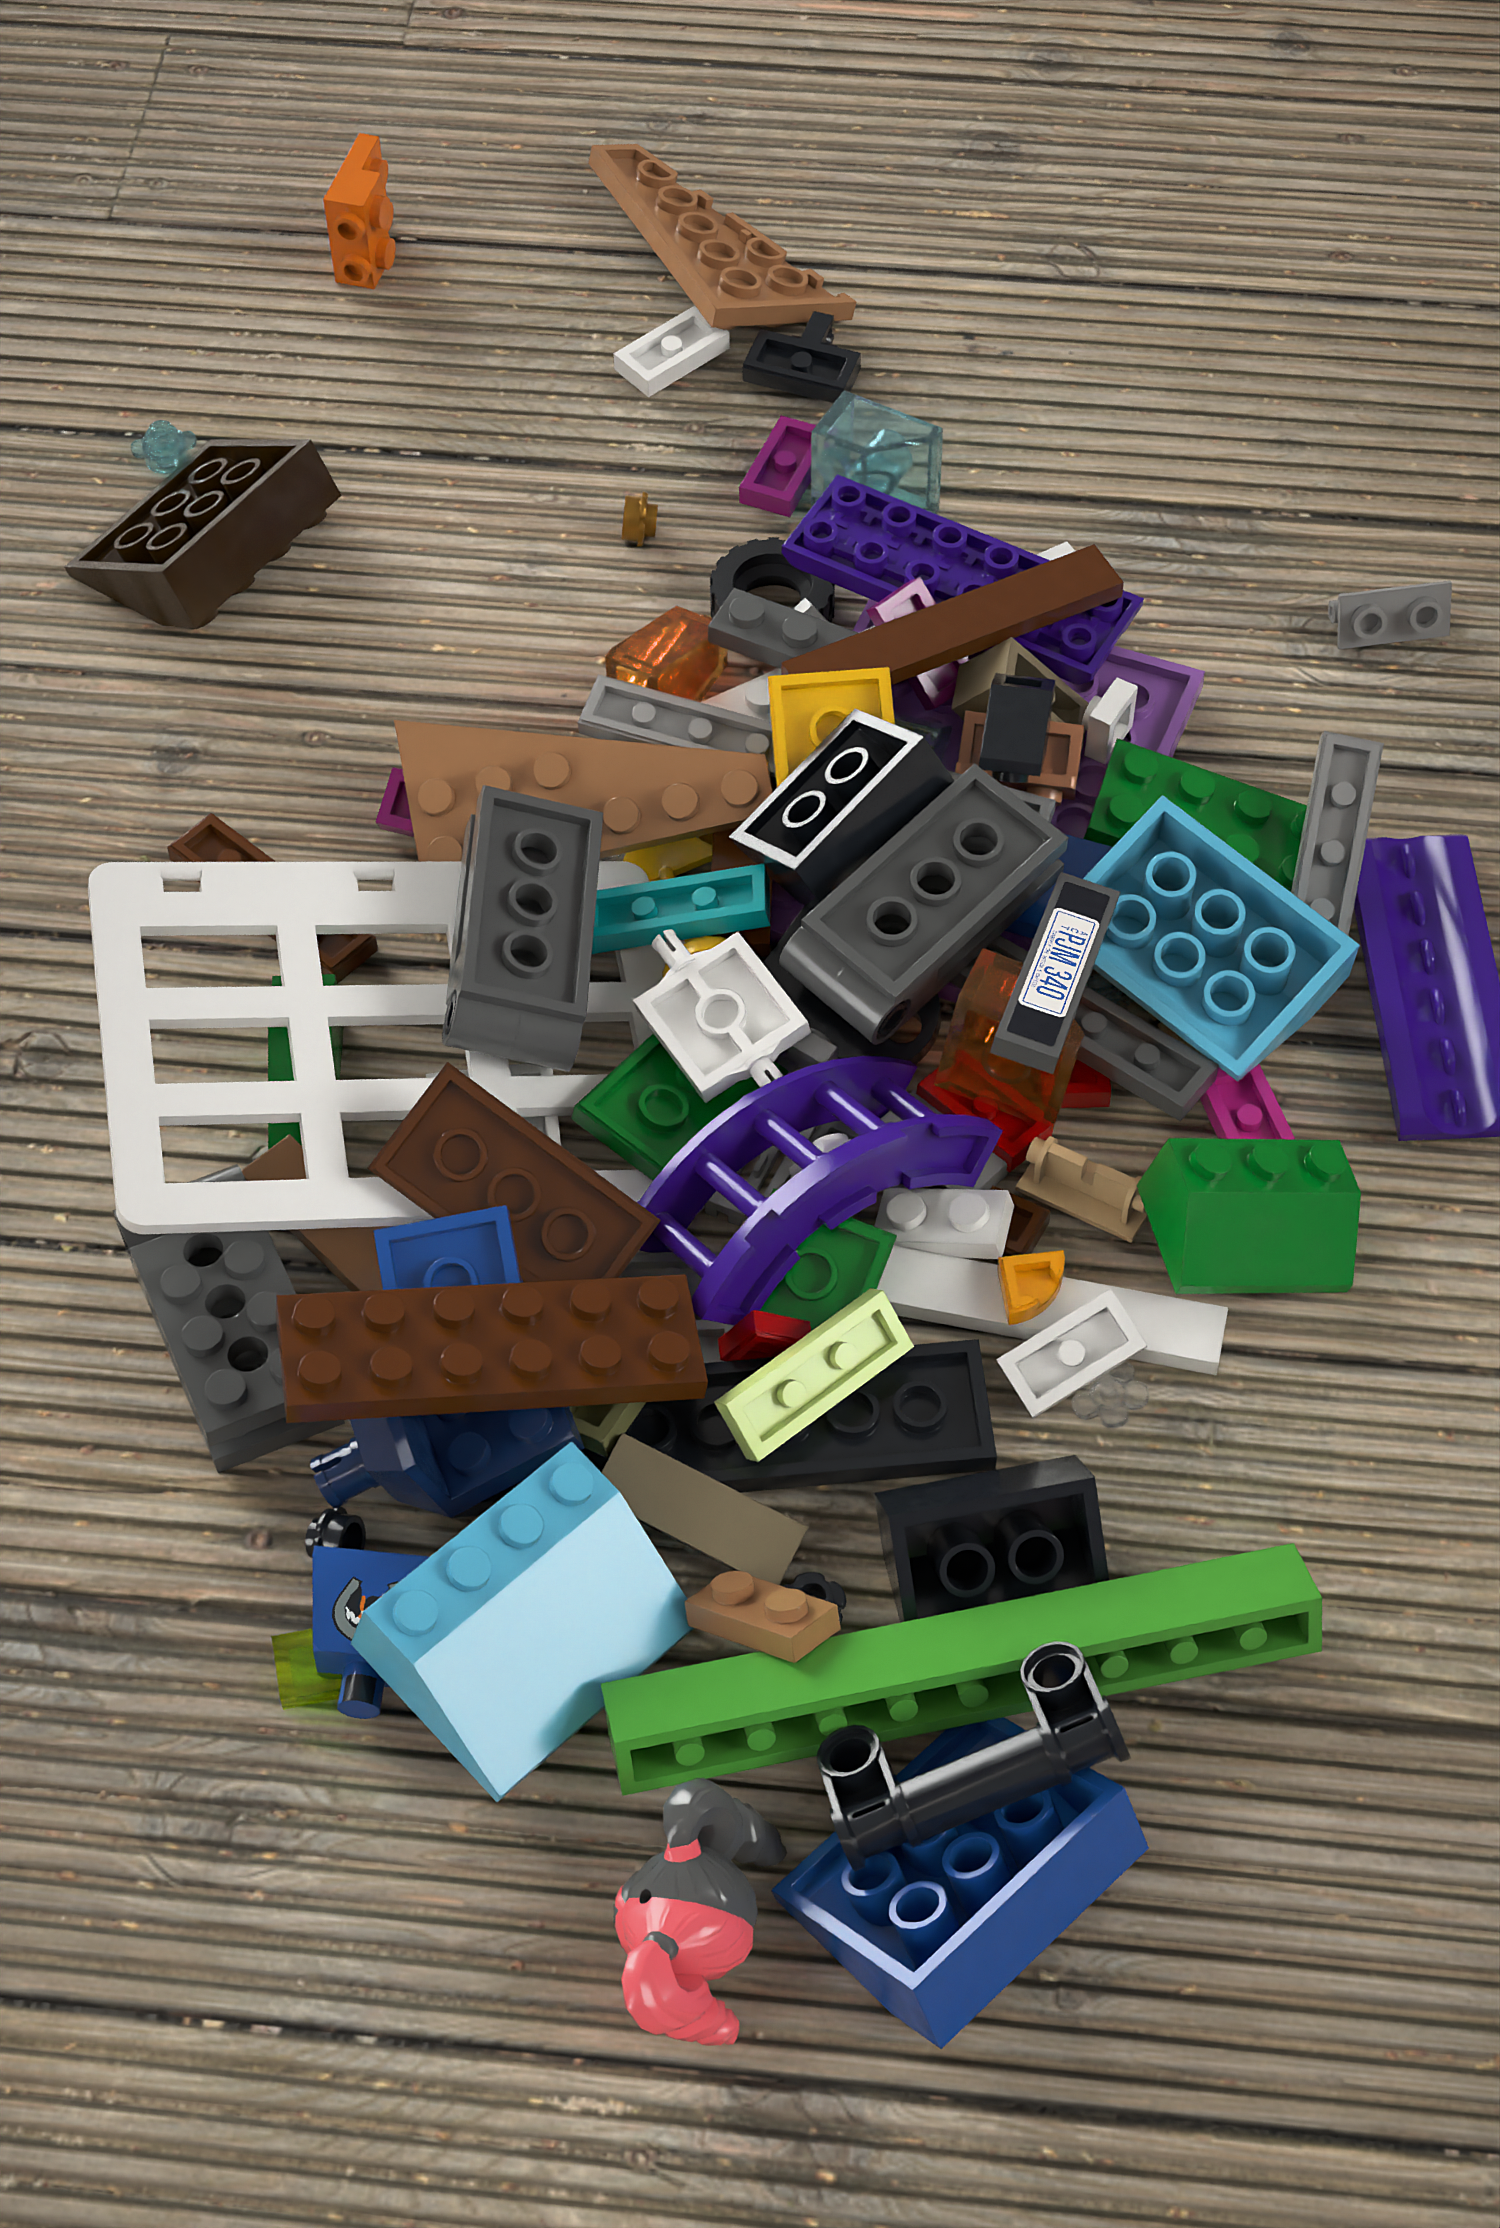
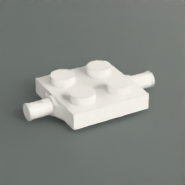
M674 930L663 931L666 942L660 934L657 935L652 942V947L660 954L670 970L659 984L634 999L633 1002L639 1015L703 1101L707 1103L738 1081L753 1077L760 1088L782 1077V1073L773 1062L780 1053L811 1034L809 1023L740 933L736 932L712 949L696 952L693 955L682 944Z

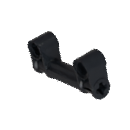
M1059 1641L1046 1643L1032 1650L1022 1663L1020 1669L1021 1679L1038 1718L1037 1727L901 1783L894 1773L879 1738L872 1729L863 1725H850L839 1728L824 1739L817 1752V1764L832 1806L829 1808L835 1830L854 1872L865 1868L867 1858L906 1842L914 1848L924 1844L923 1840L1046 1789L1059 1784L1061 1786L1072 1783L1073 1774L1113 1757L1119 1762L1131 1758L1105 1695H1100L1086 1660L1077 1646Z

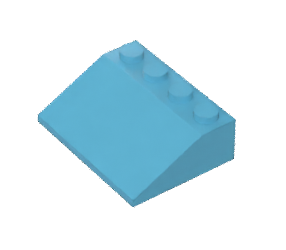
M1163 795L1083 878L1084 880L1120 891L1116 908L1093 969L1205 1057L1217 1063L1219 1068L1237 1082L1310 1020L1350 975L1360 944Z
M571 1441L365 1609L350 1644L490 1796L498 1802L604 1709L601 1683L642 1675L694 1628L688 1626L684 1604L687 1597L624 1497Z

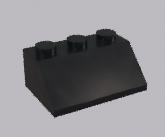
M855 708L729 838L756 864L764 863L768 875L799 903L814 909L954 782V779L924 736Z
M1076 1455L874 1493L883 1557L900 1623L1109 1580L1095 1476Z

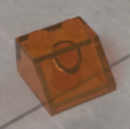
M982 948L958 996L934 1085L971 1100L975 1099L998 1107L997 1110L1033 1124L1034 1120L1051 1125L1050 1130L1053 1131L1085 1034L1074 1019L1053 1074L990 1053L994 1037L1024 963Z

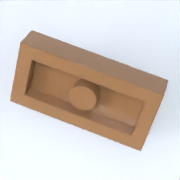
M730 1569L725 1573L719 1574L710 1584L684 1601L688 1626L792 1663H796L841 1629L837 1604L807 1595L798 1589L786 1588L753 1577L744 1571Z

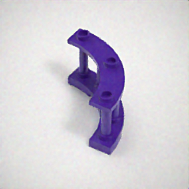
M857 1056L834 1059L807 1066L779 1077L743 1096L738 1102L724 1110L702 1128L673 1156L653 1180L643 1196L637 1201L638 1204L661 1220L639 1251L649 1253L673 1252L702 1278L691 1298L694 1313L703 1320L736 1325L752 1310H761L779 1282L800 1259L795 1249L823 1224L830 1230L834 1229L854 1214L876 1203L877 1192L903 1184L909 1190L933 1185H960L974 1188L1003 1130L985 1118L969 1115L936 1114L906 1091L917 1069V1066L911 1061L884 1056ZM891 1111L902 1121L885 1123L881 1118ZM841 1121L859 1136L824 1153L799 1132L822 1124ZM775 1146L802 1170L770 1197H764L736 1172L768 1148ZM716 1191L748 1217L723 1247L718 1256L687 1230L697 1213Z

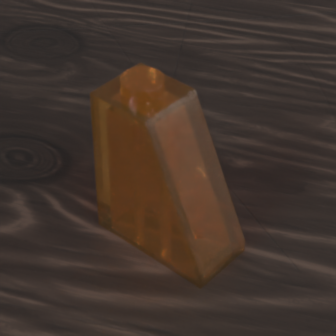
M676 605L608 651L605 655L606 677L701 702L727 667L728 649L708 642V625L713 618L697 614Z

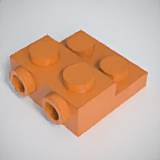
M359 133L323 198L335 282L375 289L384 270H389L392 267L396 252L395 240L389 238L394 209L392 202H390L386 194L388 163L382 159L379 136Z

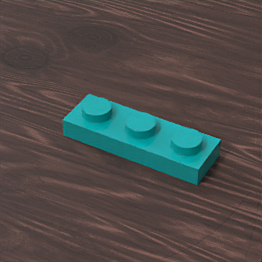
M765 864L597 890L592 954L652 945L653 940L659 934L666 942L663 931L669 929L675 931L679 940L770 926V878Z

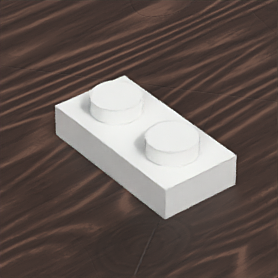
M693 306L613 353L614 370L646 396L650 397L730 349L729 331L716 327L712 328L697 307Z
M908 1188L884 1189L874 1227L897 1235L894 1246L958 1258L998 1259V1257L1003 1256L1014 1203L1008 1190L923 1188L909 1190Z
M1110 1288L996 1360L1034 1419L1140 1353L1148 1345Z

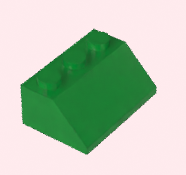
M1168 1138L1136 1185L1175 1294L1348 1292L1353 1286L1361 1191L1340 1140Z

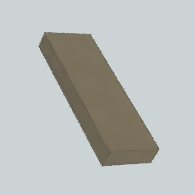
M624 1433L621 1434L602 1471V1474L620 1491L639 1522L735 1571H744L753 1577L780 1585L808 1529L807 1526Z

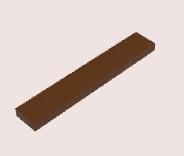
M1093 544L781 662V675L889 667L891 685L998 645L1010 637H1019L1122 597L1124 582L1096 545Z

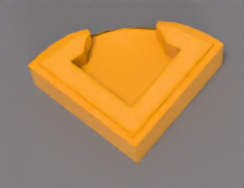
M1064 1250L998 1257L997 1272L1008 1326L1036 1317L1054 1301L1063 1279Z

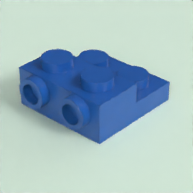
M507 1205L373 1230L383 1290L523 1283L520 1276L510 1213Z

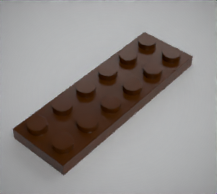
M686 1274L276 1295V1320L286 1423L703 1399L706 1394L708 1379Z

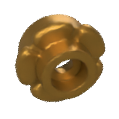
M644 491L642 497L625 496L621 540L637 541V547L643 546L644 537L655 538L658 504L647 503L648 493Z

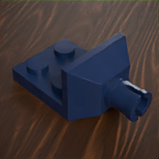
M570 1407L350 1419L355 1437L325 1455L320 1454L311 1459L310 1466L317 1473L313 1477L320 1492L335 1509L343 1506L349 1499L372 1487L382 1486L396 1501L452 1518L525 1480L571 1441L579 1450L584 1449V1445Z

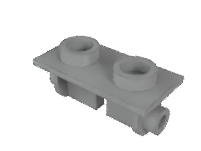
M1452 582L1423 583L1339 594L1338 600L1329 601L1328 604L1330 622L1338 623V649L1450 636Z

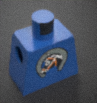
M314 1545L312 1555L313 1654L318 1678L324 1681L341 1683L337 1709L342 1714L358 1719H371L380 1714L384 1687L390 1686L350 1643L363 1611L430 1556Z

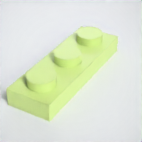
M870 1288L714 1401L746 1459L759 1462L911 1350L914 1345L884 1291Z

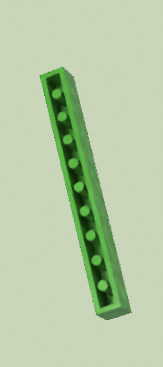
M1291 1543L832 1636L796 1663L758 1651L601 1683L608 1734L622 1796L678 1785L695 1778L707 1779L817 1756L820 1744L829 1734L839 1728L850 1725L866 1726L875 1732L880 1742H886L1034 1711L1022 1682L1020 1669L1024 1659L1032 1650L1054 1641L1068 1642L1078 1647L1086 1660L1101 1696L1321 1652L1322 1596L1295 1544Z

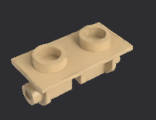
M1052 1136L1047 1140L1035 1137L1026 1155V1161L1031 1163L1017 1183L1015 1190L1132 1243L1147 1218V1213L1136 1186L1142 1177L1137 1176L1133 1178L1102 1163L1092 1162L1088 1160V1157L1059 1145L1058 1139Z

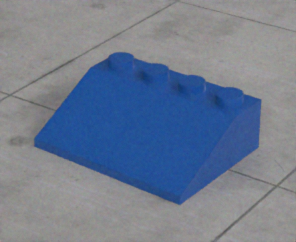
M1005 1717L946 1729L902 1769L896 1777L901 1783L1027 1730ZM1088 1767L1074 1773L1072 1783L1065 1786L1059 1784L927 1838L923 1840L924 1844L914 1848L906 1842L867 1858L865 1868L856 1872L853 1871L835 1831L772 1888L771 1892L775 1900L892 2015L942 2049L1149 1847L1125 1788Z

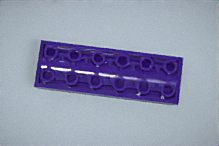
M838 474L782 545V554L793 567L876 602L881 601L910 580L921 577L937 604L1050 561ZM1123 590L1122 597L1013 639L1059 678L1076 685L1090 682L1094 678L1120 636L1126 631L1143 606L1144 598Z
M1465 834L1425 835L1405 839L1387 837L1366 838L1354 910L1398 1141L1500 1137V980L1468 836Z

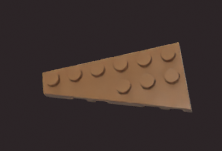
M639 144L592 145L588 164L712 328L732 330L737 326L765 325L768 327H780L788 323H807L813 311L833 315V321L852 320L857 301L844 292L834 297L822 288L824 278L812 269L801 271L785 261L786 250L733 212L726 214L724 217L712 208L714 198L701 189L690 191L676 182L678 173Z
M394 720L418 862L462 861L465 828L471 814L476 815L477 799L483 785L602 812L603 825L600 858L738 828L774 791L770 765L765 754Z

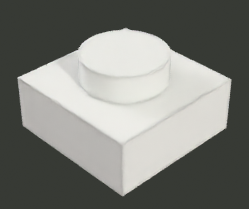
M1116 677L1103 697L1096 695L1092 698L1082 719V725L1087 730L1085 756L1103 764L1108 762L1116 739L1123 740L1133 726L1138 686Z

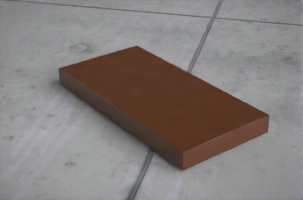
M449 1062L444 1065L367 1167V1169L433 1218L507 1205L510 1213L520 1276L523 1283L619 1278L661 1221Z

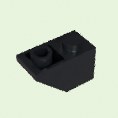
M995 673L990 688L979 759V767L983 770L992 771L991 777L1010 783H1024L1028 781L1029 775L1040 777L1048 746L1056 680Z

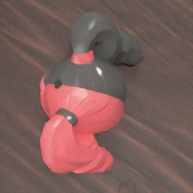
M695 1778L676 1785L663 1805V1829L668 1841L666 1850L657 1853L649 1859L639 1871H636L626 1881L615 1897L613 1922L621 1947L628 1954L621 1983L625 2008L641 2029L654 2035L665 2033L668 2037L681 2041H697L705 2046L722 2045L723 2043L733 2045L739 2033V2021L731 2009L725 2008L724 2001L712 1997L707 1981L723 1977L745 1961L753 1946V1928L756 1924L758 1911L754 1890L746 1876L731 1860L735 1859L740 1863L753 1862L756 1866L761 1867L774 1866L784 1860L787 1850L781 1842V1836L776 1826L764 1820L749 1803H742L738 1798H732L730 1794L714 1782L705 1778Z

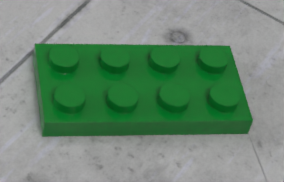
M1116 739L1083 839L1113 847L1163 795L1291 892L1307 805L1127 741Z

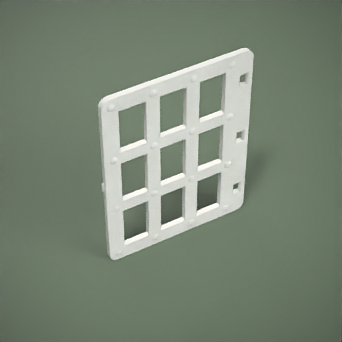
M462 861L108 862L97 866L91 872L88 884V898L117 1218L123 1227L137 1234H172L398 1226L435 1219L379 1177L349 1178L341 1122L404 1120L435 1078L336 1080L329 1026L444 1024L448 984L323 986L316 934L446 933L451 960ZM599 861L597 890L649 882L645 871L636 864L626 861ZM357 880H392V891H359ZM163 881H200V892H164ZM276 935L282 986L146 988L141 936ZM652 945L615 951L621 982H589L587 1016L584 1022L629 1021L635 1050L653 1032L637 1012L633 1000L660 983L663 979L662 971L666 963ZM287 1027L294 1081L155 1084L150 1029ZM465 1050L469 1078L521 1117L572 1116L574 1106L608 1075L511 1076L508 1059ZM299 1122L306 1179L165 1183L159 1126ZM638 1169L595 1171L636 1202L653 1182Z

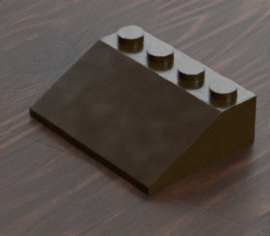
M211 439L64 568L70 577L162 626L198 629L216 618L218 615L217 608L229 597L248 589L255 581L254 575L268 562L275 561L284 556L291 549L290 542L303 530L312 528L323 521L327 516L326 509L342 495L311 439Z

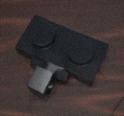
M813 311L801 337L796 335L788 336L760 329L743 363V381L844 406L861 370V353L838 348V345H833L832 322L834 316Z

